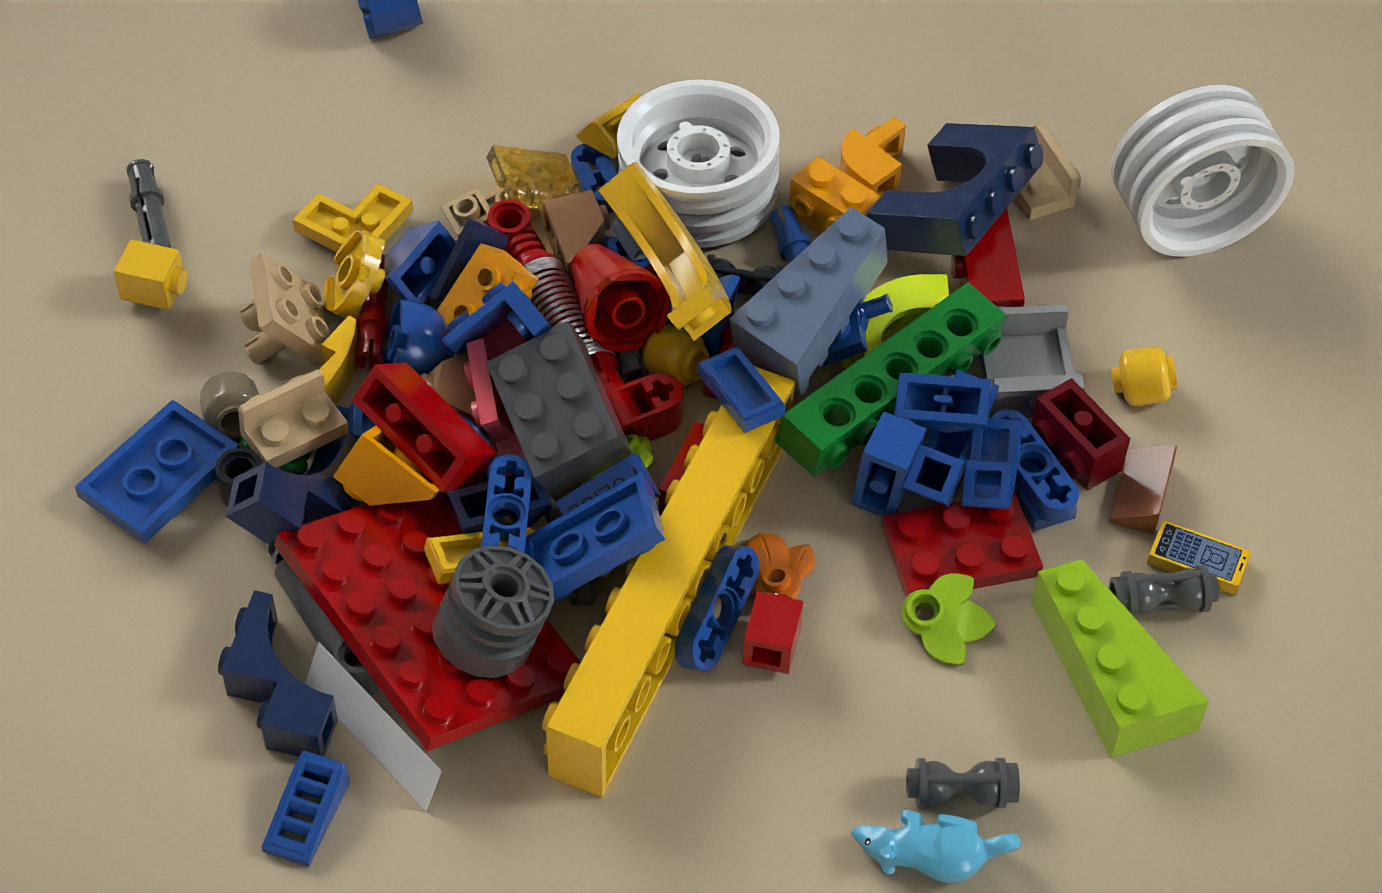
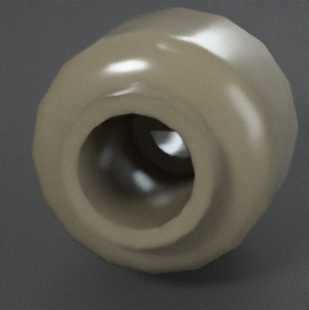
M236 371L222 372L206 381L200 392V405L205 423L213 426L229 438L241 437L238 407L246 403L250 398L259 395L254 381L246 374Z

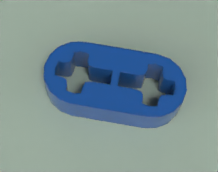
M585 143L577 146L572 150L570 158L571 174L579 192L593 190L598 205H605L608 214L614 212L600 192L597 191V187L604 186L617 175L610 157ZM587 162H590L592 166H596V170L591 171Z

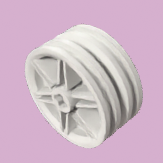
M699 79L666 84L641 96L624 113L617 132L619 173L631 163L638 162L700 248L731 243L751 234L763 225L777 204L779 194V126L770 108L756 95L739 86L721 81ZM664 147H667V150L665 151L660 150Z
M1209 85L1190 89L1172 96L1153 107L1140 117L1124 134L1114 151L1110 167L1114 186L1125 206L1130 211L1145 242L1159 253L1179 257L1195 256L1219 250L1237 242L1256 230L1275 213L1285 200L1292 186L1295 171L1291 155L1273 129L1255 97L1244 89L1230 85Z

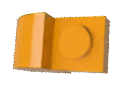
M894 116L883 125L872 128L866 137L856 129H851L842 142L839 170L880 196L887 190L898 191L902 164L896 158L903 154L906 125Z

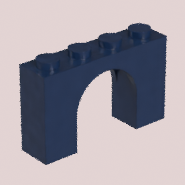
M946 123L927 144L937 181L966 183L938 192L887 190L867 212V216L885 228L887 250L967 256L1043 164V149L1038 143L1035 127Z

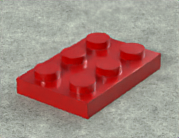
M1013 492L1010 510L963 507L962 501L951 503L948 507L939 505L884 515L882 518L881 527L905 598L916 590H929L939 577L946 574L955 573L971 576L974 578L973 589L1035 578L1038 575V571L1043 569L1042 561L1015 492Z

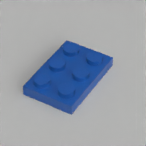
M172 399L75 486V489L81 500L145 544L217 478L215 466L220 455L227 450L240 448L237 442L213 426L205 423L200 417Z
M640 472L526 536L525 554L533 558L546 571L553 584L555 600L567 597L573 590L597 577L607 575L618 565L638 554L650 551L656 544L665 540L652 484L645 474Z

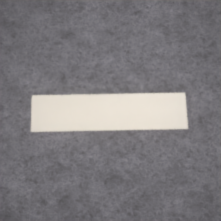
M318 642L305 684L322 693L334 696L337 718L427 812L442 771Z

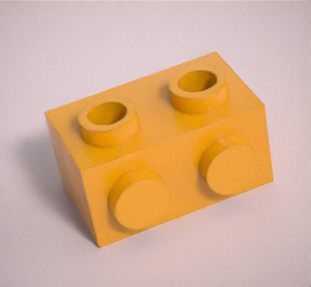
M817 156L791 179L789 206L794 208L799 221L822 234L850 207L868 217L867 212L881 196Z
M481 243L437 309V312L442 315L447 325H449L459 315L465 312L472 315L483 306V296L493 287L500 283H504L507 286L512 281L530 299L532 290L539 279L505 250Z

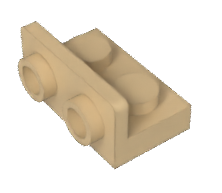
M1042 122L1034 124L1033 127H1035L1038 143L1043 149V164L1015 197L1029 220L1074 207L1077 191L1081 185V177L1077 167L1072 163L1070 164L1061 151L1057 137L1051 135Z
M314 370L304 376H296L286 384L265 394L256 395L238 407L242 437L260 457L262 464L267 462L275 468L349 433L347 420L325 392L324 376L319 370Z

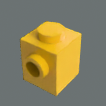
M130 239L113 271L121 300L170 310L176 296L183 294L188 281V272L183 268L180 250Z

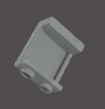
M1043 304L1026 307H998L1007 315L1000 332L1003 338L997 348L989 355H984L983 353L979 355L983 379H991L993 384L999 385V391L990 411V418L1002 410H1014L1023 414L1026 418L1033 417L1037 397L1071 378L1085 391L1083 375L1075 374L1066 332L1069 315L1066 305Z

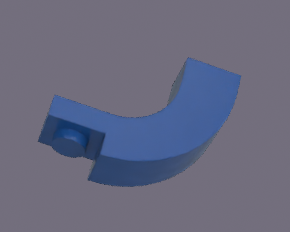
M956 370L954 377L978 378ZM993 383L989 413L999 391V385ZM973 429L948 434L932 430L925 445H919L903 489L948 507L965 476L966 460H970Z

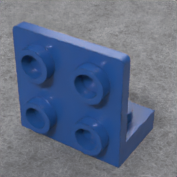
M512 281L507 286L504 283H500L488 291L482 298L484 305L472 315L465 312L455 318L446 327L448 334L442 341L454 353L461 355L468 352L466 343L485 338L507 319L510 320L527 341L553 328L525 293Z

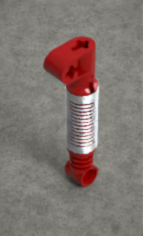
M511 199L495 203L488 211V225L509 237L504 250L539 279L532 290L530 301L552 328L569 321L584 341L625 436L636 434L638 437H648L652 441L677 430L682 423L683 387L681 382L669 373L659 372L625 384L617 371L619 363L615 353L601 347L588 334L584 325L576 287L561 261L558 260L557 256L546 251L545 246L542 244L539 236H537L531 224L529 208L524 203Z

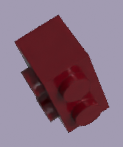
M1073 378L1037 397L1031 425L1072 479H1076L1086 491H1089L1122 471L1131 438Z

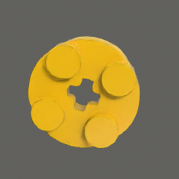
M359 231L352 232L345 239L332 261L340 265L335 278L328 275L326 277L323 289L324 308L344 318L348 316L357 318L369 292L376 294L385 278V270L379 268L381 255L385 247L383 239L363 231L362 233Z

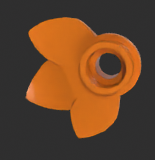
M765 532L756 534L747 544V547L755 551L759 560L758 577L750 593L756 594L757 591L768 594L781 593L792 599H797L801 590V580L810 574L815 567L816 559L811 546L804 544L788 549L784 540L776 534Z

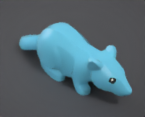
M910 810L902 811L900 820L905 825H901L900 829L890 830L882 826L862 825L855 828L851 833L865 853L881 865L882 871L885 874H892L895 872L896 866L915 868L936 881L944 883H958L967 880L976 874L990 859L1003 853L1018 851L1021 846V837L1017 834H1004L990 839H983L977 835V823L975 821L957 816L940 814L936 824L923 825L922 816Z

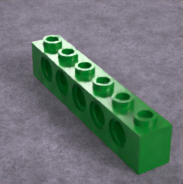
M967 282L788 410L785 416L781 418L775 443L813 477L827 467L831 469L838 467L846 459L850 450L860 443L867 445L883 411L895 415L900 373L954 376L956 370L965 372L973 359L982 353L989 355L1000 344L1003 338L1000 332L1007 315Z

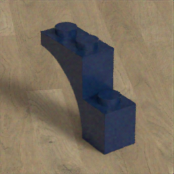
M348 433L318 448L313 463L306 475L288 473L265 462L233 479L226 518L269 544L276 541L277 533L285 530L295 532L301 528L302 523L307 524L351 509L352 497L346 493L343 484L333 476L358 440Z
M254 590L248 607H242L238 612L235 622L236 635L231 647L226 646L220 655L218 673L223 676L226 693L228 696L262 703L257 717V727L262 729L266 749L298 757L302 751H307L324 757L338 722L334 696L305 685L290 674L282 665L273 650L274 631L278 622L273 594Z

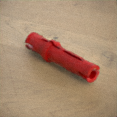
M382 254L380 268L385 270V255ZM385 278L376 294L369 292L362 304L360 315L356 318L358 339L354 362L362 369L365 367L366 355L370 356L368 370H372L376 364H383V341L387 337L385 335L388 329V320L385 318L388 282Z

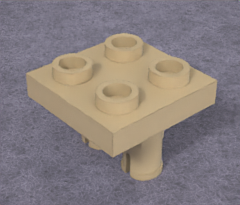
M263 252L249 261L255 299L242 305L239 309V312L242 313L240 315L241 320L247 328L252 331L262 330L252 338L245 340L244 345L247 347L245 348L247 356L255 364L261 365L279 351L290 348L315 365H322L324 358L321 344L330 336L323 308L325 300L322 292L314 283H308L294 274L285 264L276 262Z

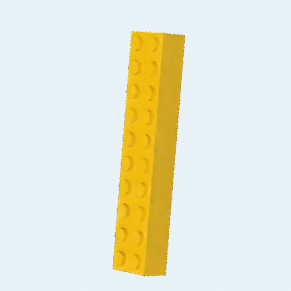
M755 367L784 402L785 413L793 408L795 381ZM721 405L718 412L712 410L709 413L703 428V440L699 446L695 444L691 446L684 463L685 473L681 480L674 479L667 491L665 498L666 507L660 516L665 540L656 544L650 551L638 554L629 560L626 568L627 579L622 588L615 587L608 598L605 609L607 616L601 626L595 624L589 632L585 643L586 654L580 664L573 663L566 675L563 687L565 693L560 702L553 701L545 713L542 729L546 731L547 739L543 754L548 757L549 777L601 798L603 797L676 657V638L717 552L723 546H734L783 451L775 443L782 417L744 433L723 405Z

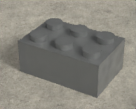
M569 321L486 362L532 474L550 496L614 466L633 454L586 345Z

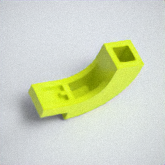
M947 274L905 276L886 282L868 293L863 302L888 294L893 305V312L869 319L866 330L868 351L843 359V367H850L948 297Z

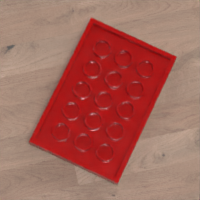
M445 492L439 493L431 500L371 506L365 504L301 525V528L295 532L285 530L277 533L276 549L427 752L562 698L565 693L563 688L564 681L573 663H581L547 619L536 638L526 662L512 674L498 678L476 677L457 669L442 656L433 639L432 623L450 583L438 585L424 547L427 538L463 534L446 499L447 494Z

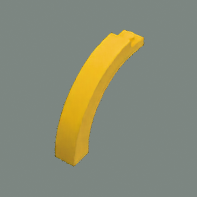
M638 162L628 165L598 190L631 233L658 274L672 303L673 310L667 317L678 330L684 327L695 341L731 313L732 309L729 298L709 261L678 215Z

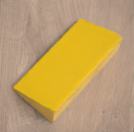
M639 93L635 94L592 121L576 135L577 139L612 159L617 157V132L620 121L627 109L641 95Z

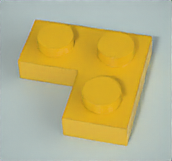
M379 183L374 186L353 210L317 193L293 219L294 231L335 252L338 251L345 239L355 231L369 233L386 242L414 212L413 200Z

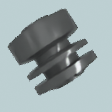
M488 545L476 548L461 558L432 623L433 639L442 656L457 669L476 677L498 678L514 673L526 662L555 600L553 584L546 571L528 554L506 546Z

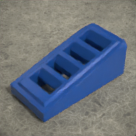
M307 751L301 752L262 844L263 852L308 867L310 866L350 784L348 769L345 764ZM304 793L322 800L320 804L301 797ZM297 813L314 820L311 824L292 818V815ZM287 830L307 838L305 843H301L282 835Z

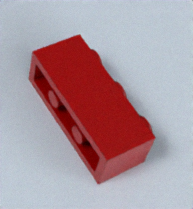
M1006 208L967 256L951 255V273L953 279H959L960 286L957 289L969 282L997 307H1024L1025 296L1008 209Z
M407 362L374 365L351 399L442 493L476 485L498 454Z

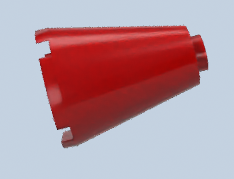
M601 244L587 245L576 253L572 260L571 270L584 325L594 341L606 350L626 352L644 346L646 344L644 340L654 331L659 334L666 324L667 315L670 313V297L663 283L656 275Z

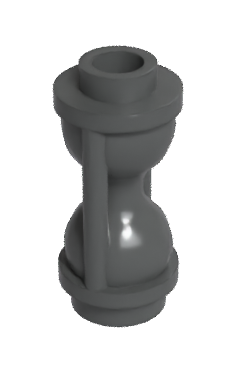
M1196 565L1194 569L1188 568L1180 572L1158 574L1122 571L1120 576L1111 577L1109 580V590L1134 618L1136 615L1148 614L1151 611L1174 609L1209 612L1212 602H1217L1219 598L1217 577L1215 574H1209L1205 565Z
M917 758L915 768H907L906 771L907 798H916L917 808H926L927 805L943 804L957 793H965L980 804H996L997 808H1005L1007 803H1018L1020 776L1018 764L1006 763L1005 758H996L995 761L979 762L965 773H957L942 762H926L925 758Z

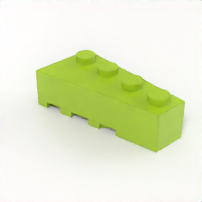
M1083 559L1038 571L1031 603L1110 758L1199 731L1209 700Z

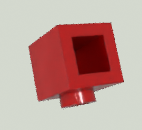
M756 592L744 636L743 665L789 674L801 629L804 601L792 599L781 593L768 594Z

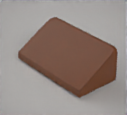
M1159 445L1128 449L1109 523L1151 534L1155 533L1177 446Z

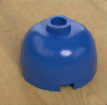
M397 300L391 311L385 335L389 336L388 350H383V364L407 362L421 376L424 373L429 374L442 361L453 358L455 353L442 341L448 334L446 330L448 325L442 315L431 306L421 302Z

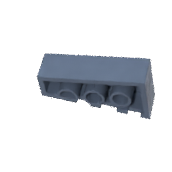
M850 207L729 318L734 348L738 346L749 361L758 368L794 380V393L802 397L809 386V378L816 367L820 368L828 357V348L838 333L842 334L850 322L849 316L857 303L861 304L888 263L885 228Z

